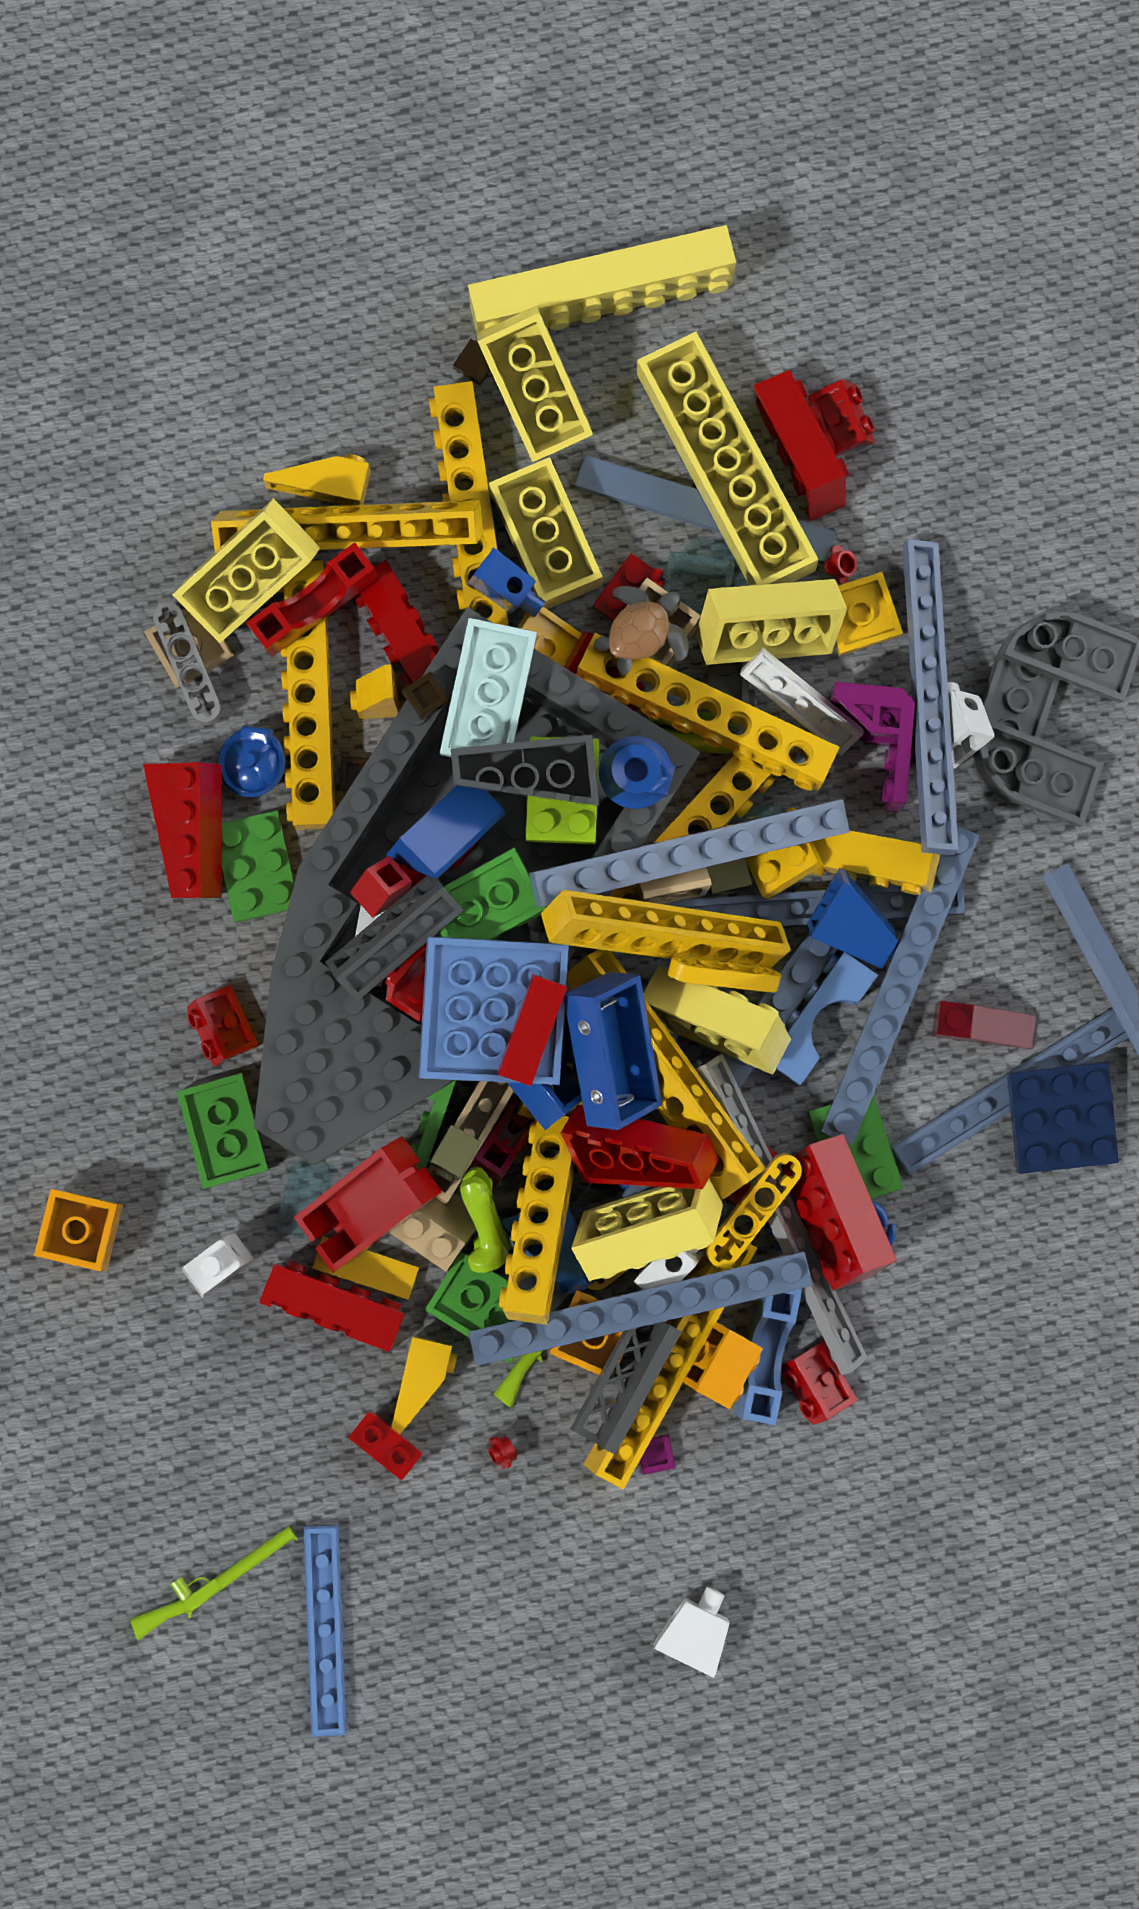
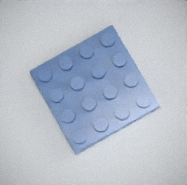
M427 936L418 1077L424 1079L520 1083L498 1075V1068L532 974L566 986L569 945ZM564 997L534 1077V1084H560L565 1009Z

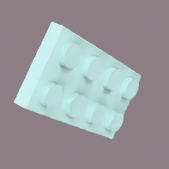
M472 618L468 619L440 755L451 757V749L514 743L537 632Z

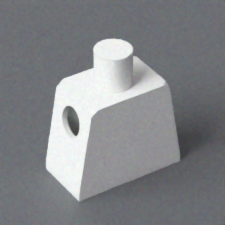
M950 682L948 683L952 755L953 768L956 769L992 740L994 732L981 698L978 695L960 691L957 683Z
M236 1233L221 1238L183 1267V1272L200 1296L204 1298L255 1259Z
M691 1249L679 1253L677 1256L681 1259L677 1257L667 1260L662 1258L649 1262L643 1267L634 1282L643 1290L682 1281L698 1264L703 1256V1252Z
M706 1587L699 1604L684 1598L655 1639L654 1649L714 1678L729 1628L728 1618L717 1613L725 1595L713 1588Z

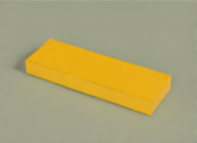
M323 1236L321 1243L325 1242L330 1238ZM366 1250L355 1260L332 1273L317 1252L312 1268L409 1300L420 1267Z

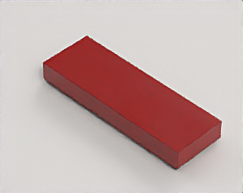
M532 974L498 1068V1075L532 1086L567 986Z

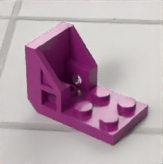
M835 682L829 693L828 700L864 729V733L859 739L864 744L889 746L888 749H885L883 769L889 770V774L886 777V781L882 783L880 801L886 802L885 811L899 813L907 803L915 702L903 688Z

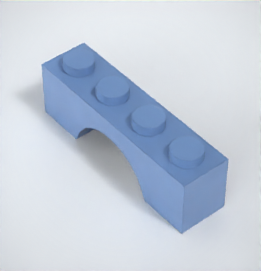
M846 952L840 958L833 955L822 971L827 974L826 978L820 986L814 982L803 999L808 1002L801 1013L795 1009L785 1023V1027L789 1029L788 1034L791 1041L775 1071L796 1086H800L820 1058L811 1038V1029L817 1014L824 1007L835 1003L856 1005L878 976Z
M802 1289L759 1298L756 1301L749 1341L762 1347L763 1350L760 1354V1362L757 1368L748 1375L743 1385V1393L736 1402L734 1415L741 1419L776 1426L782 1396L780 1382L782 1357L788 1335L796 1324Z

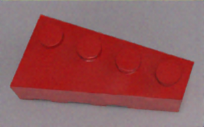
M789 369L754 384V401L772 440L779 438L776 446L784 467L792 466L790 473L794 482L793 486L798 497L805 495L807 499V510H805L809 521L845 507L846 477H849L847 466L842 458H836L833 452L835 446L828 432L823 433L819 426L821 424L820 416L814 405L809 407L805 399L807 394L800 379L795 381Z
M384 560L374 566L379 578L353 598L360 609L364 606L367 608L371 615L367 622L376 637L382 634L387 643L383 650L392 665L398 663L404 674L400 675L399 678L405 688L423 676L439 649L432 635L427 634L424 630L425 625L416 608L408 602L409 598L387 560Z
M203 762L143 764L171 898H222V764Z
M582 1105L575 1107L560 1132L583 1183L703 1189L719 1161L710 1138L706 1134L642 1119H637L619 1130L587 1126Z
M289 1259L286 1265L282 1263L274 1264L260 1298V1304L268 1307L274 1304L281 1307V1310L289 1315L306 1320L307 1318L314 1320L313 1323L336 1332H345V1335L387 1352L392 1351L406 1312L400 1310L401 1303L383 1297L381 1302L368 1298L370 1291L352 1284L349 1290L337 1285L339 1279L322 1272L319 1273L318 1277L305 1273L307 1266Z

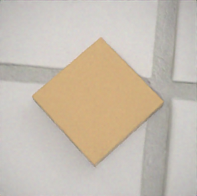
M186 608L181 610L187 620L207 672L235 658L225 639L219 643ZM177 614L161 621V623L166 622L172 635L178 633L173 619L178 616ZM154 625L144 631L178 690L181 687ZM186 640L177 641L172 648L173 654L177 657H185L190 652V643ZM197 670L188 672L185 676V684L187 685L203 676L202 673Z

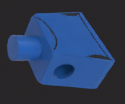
M495 548L490 551L467 583L511 614L519 606L535 618L546 602L530 590L536 581ZM507 584L515 586L517 594L509 592Z

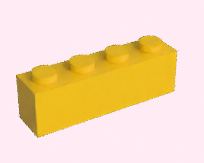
M855 831L812 841L823 866L812 872L811 875L824 876V872L836 874L838 869L842 868L847 871L855 882L857 878L869 880L868 884L877 888L888 889L889 884L902 886V892L913 895H921V891L932 892L940 854L922 853L921 844Z

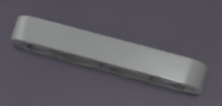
M171 602L162 603L154 610V624L190 712L200 724H214L221 717V703L187 620L178 605ZM166 611H170L172 615H178L173 619L178 633L172 635L166 622L161 623V620L165 618L164 613ZM179 640H186L190 643V652L185 657H177L173 654V645ZM192 670H197L203 675L202 683L194 688L185 684L186 674ZM209 688V690H210L209 693H203L204 691H206V690ZM203 693L209 705L215 704V707L211 709L212 715L206 717L203 713L198 714V711L202 709V705L197 696L191 700V695Z

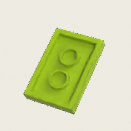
M530 736V741L563 737ZM593 739L598 788L599 739ZM528 796L526 842L596 844L597 806Z

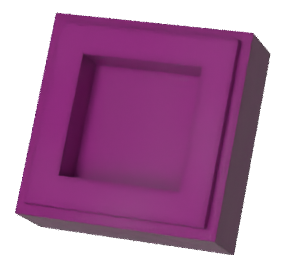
M669 1434L655 1436L651 1439L640 1459L642 1475L676 1468Z

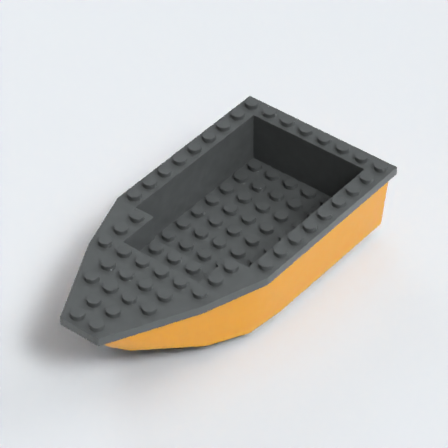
M468 607L423 674L424 676L428 672H432L449 697L450 702L421 721L409 701L406 700L299 865L271 972L254 1128L313 1166L454 1081L418 1077L422 1020L421 1022L417 1021L386 1000L388 985L385 982L388 976L384 978L381 987L375 986L360 1000L356 1001L335 979L326 961L356 935L361 904L350 891L365 870L386 858L387 853L398 839L456 786L453 779L451 757L440 755V749L468 619L472 618L491 622ZM534 649L514 742L530 741V736L573 737L592 735V739H599L600 765L603 754L616 741L630 736L649 738L666 751L671 764L676 766L668 790V796L645 808L632 809L620 806L612 801L604 792L599 779L598 766L599 806H597L596 844L526 842L528 796L486 790L504 809L505 815L479 839L478 844L461 865L438 879L445 886L513 848L517 850L528 873L640 847L699 757L700 752ZM613 890L597 893L596 895L610 896ZM541 915L496 939L549 943ZM440 931L434 937H442ZM569 945L568 961L578 946Z

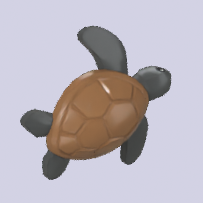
M619 586L613 591L612 596L615 599L629 606L622 610L615 618L609 637L596 639L593 648L601 653L610 651L614 657L619 658L616 667L621 676L629 673L632 660L654 655L663 647L665 641L671 646L677 661L680 662L686 658L689 650L686 633L677 625L670 623L668 619L679 608L680 594L676 592L667 593L657 603L649 602L646 593L636 587Z

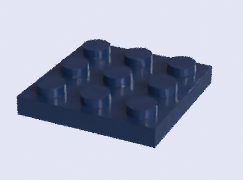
M1109 1062L1007 1072L1016 1172L1018 1174L1119 1163Z

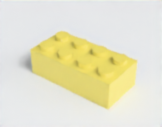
M537 305L476 333L478 344L532 462L593 435L589 421Z
M550 457L489 482L491 498L523 571L536 581L531 589L546 601L543 607L550 609L602 587L603 576Z
M273 498L187 577L174 592L173 596L221 643L309 564L320 547Z
M835 579L708 589L696 631V638L706 665L750 661L762 648L766 649L777 659L832 654L847 607Z
M658 965L643 995L668 1031L773 1075L791 1041L785 1029V1024L781 1021L778 1015L779 1012L775 1008L764 1003H760L757 1006L748 1002L749 1000L742 994L735 991H730L728 994L718 990V986L678 981L667 975L668 969Z
M710 1178L703 1189L656 1187L585 1210L571 1249L589 1281L599 1278L608 1279L618 1272L630 1268L640 1269L649 1262L662 1258L666 1260L672 1259L679 1253L691 1249L700 1250L706 1248L715 1240L723 1203Z

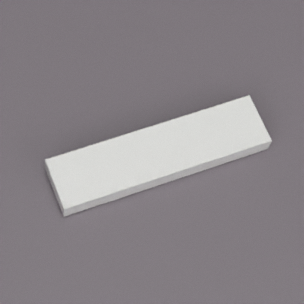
M762 648L741 669L740 675L815 736L839 746L840 748L837 753L840 756L863 735L864 729L766 649Z

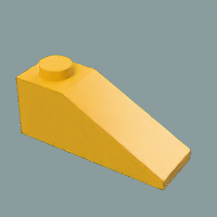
M347 454L345 458L334 456L265 473L263 481L266 489L345 506L363 505L371 469L369 463L365 462L364 458Z
M391 664L383 665L357 679L356 690H350L351 710H357L359 719L396 717L399 713L398 684Z
M417 1336L412 1337L392 1422V1428L399 1434L402 1433L446 1379L447 1373H454L458 1354L452 1353V1344Z

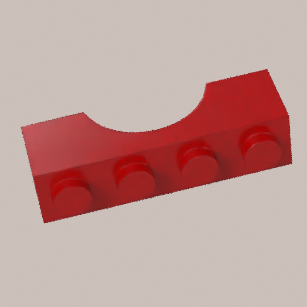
M354 542L328 561L321 574L307 587L286 600L273 602L246 623L270 656L273 657L376 581L379 576L373 565Z
M479 840L476 841L441 876L445 875L446 873L461 865L472 852V850L475 848V846L478 844ZM388 856L367 868L350 893L368 914L374 918L387 910L426 875L396 863L391 856Z

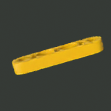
M680 956L672 957L667 972L669 977L685 983L773 993L777 992L782 974L763 966Z
M786 1153L776 1155L717 1230L714 1242L707 1246L706 1249L708 1259L714 1266L718 1268L732 1266L797 1183L801 1176L802 1168L800 1162L794 1156ZM791 1161L792 1165L790 1168L794 1173L790 1177L784 1175L778 1183L784 1186L779 1191L773 1183L766 1181V1178L770 1175L775 1180L780 1174V1170L777 1168L780 1162L787 1164ZM767 1187L773 1191L774 1199L770 1205L760 1206L756 1203L755 1194L760 1188ZM748 1215L752 1218L753 1227L748 1233L740 1234L735 1231L734 1221L738 1216ZM729 1230L736 1239L742 1242L737 1246L733 1241L728 1247V1251L731 1254L730 1257L727 1259L722 1256L717 1260L715 1259L717 1253L714 1248L717 1244L723 1247L728 1242L729 1237L724 1235V1233Z

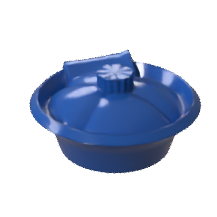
M242 726L241 730L232 734L224 742L217 760V764H222V782L230 791L244 797L263 795L278 784L285 769V753L280 741L275 737L273 729Z
M630 736L616 741L605 751L599 765V779L604 792L612 801L626 808L640 809L651 806L661 798L668 796V790L676 766L671 764L666 751L655 741L646 737Z

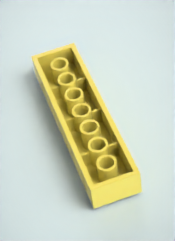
M727 225L469 284L470 308L476 333L536 305L546 327H550L551 330H561L568 327L570 322L582 320L583 323H591L599 320L601 315L609 313L621 316L632 312L633 308L645 305L646 308H656L663 305L665 300L677 298L679 301H686L694 298L697 295L696 293L708 290L711 294L723 292L728 289V286L733 284L736 259Z
M697 332L691 333L638 359L637 376L749 586L795 582L815 572L819 559Z

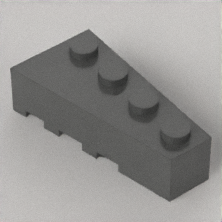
M592 735L451 749L453 779L456 786L599 806Z

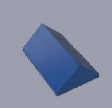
M455 786L398 839L387 853V857L391 856L396 863L437 879L505 815V811L486 790Z

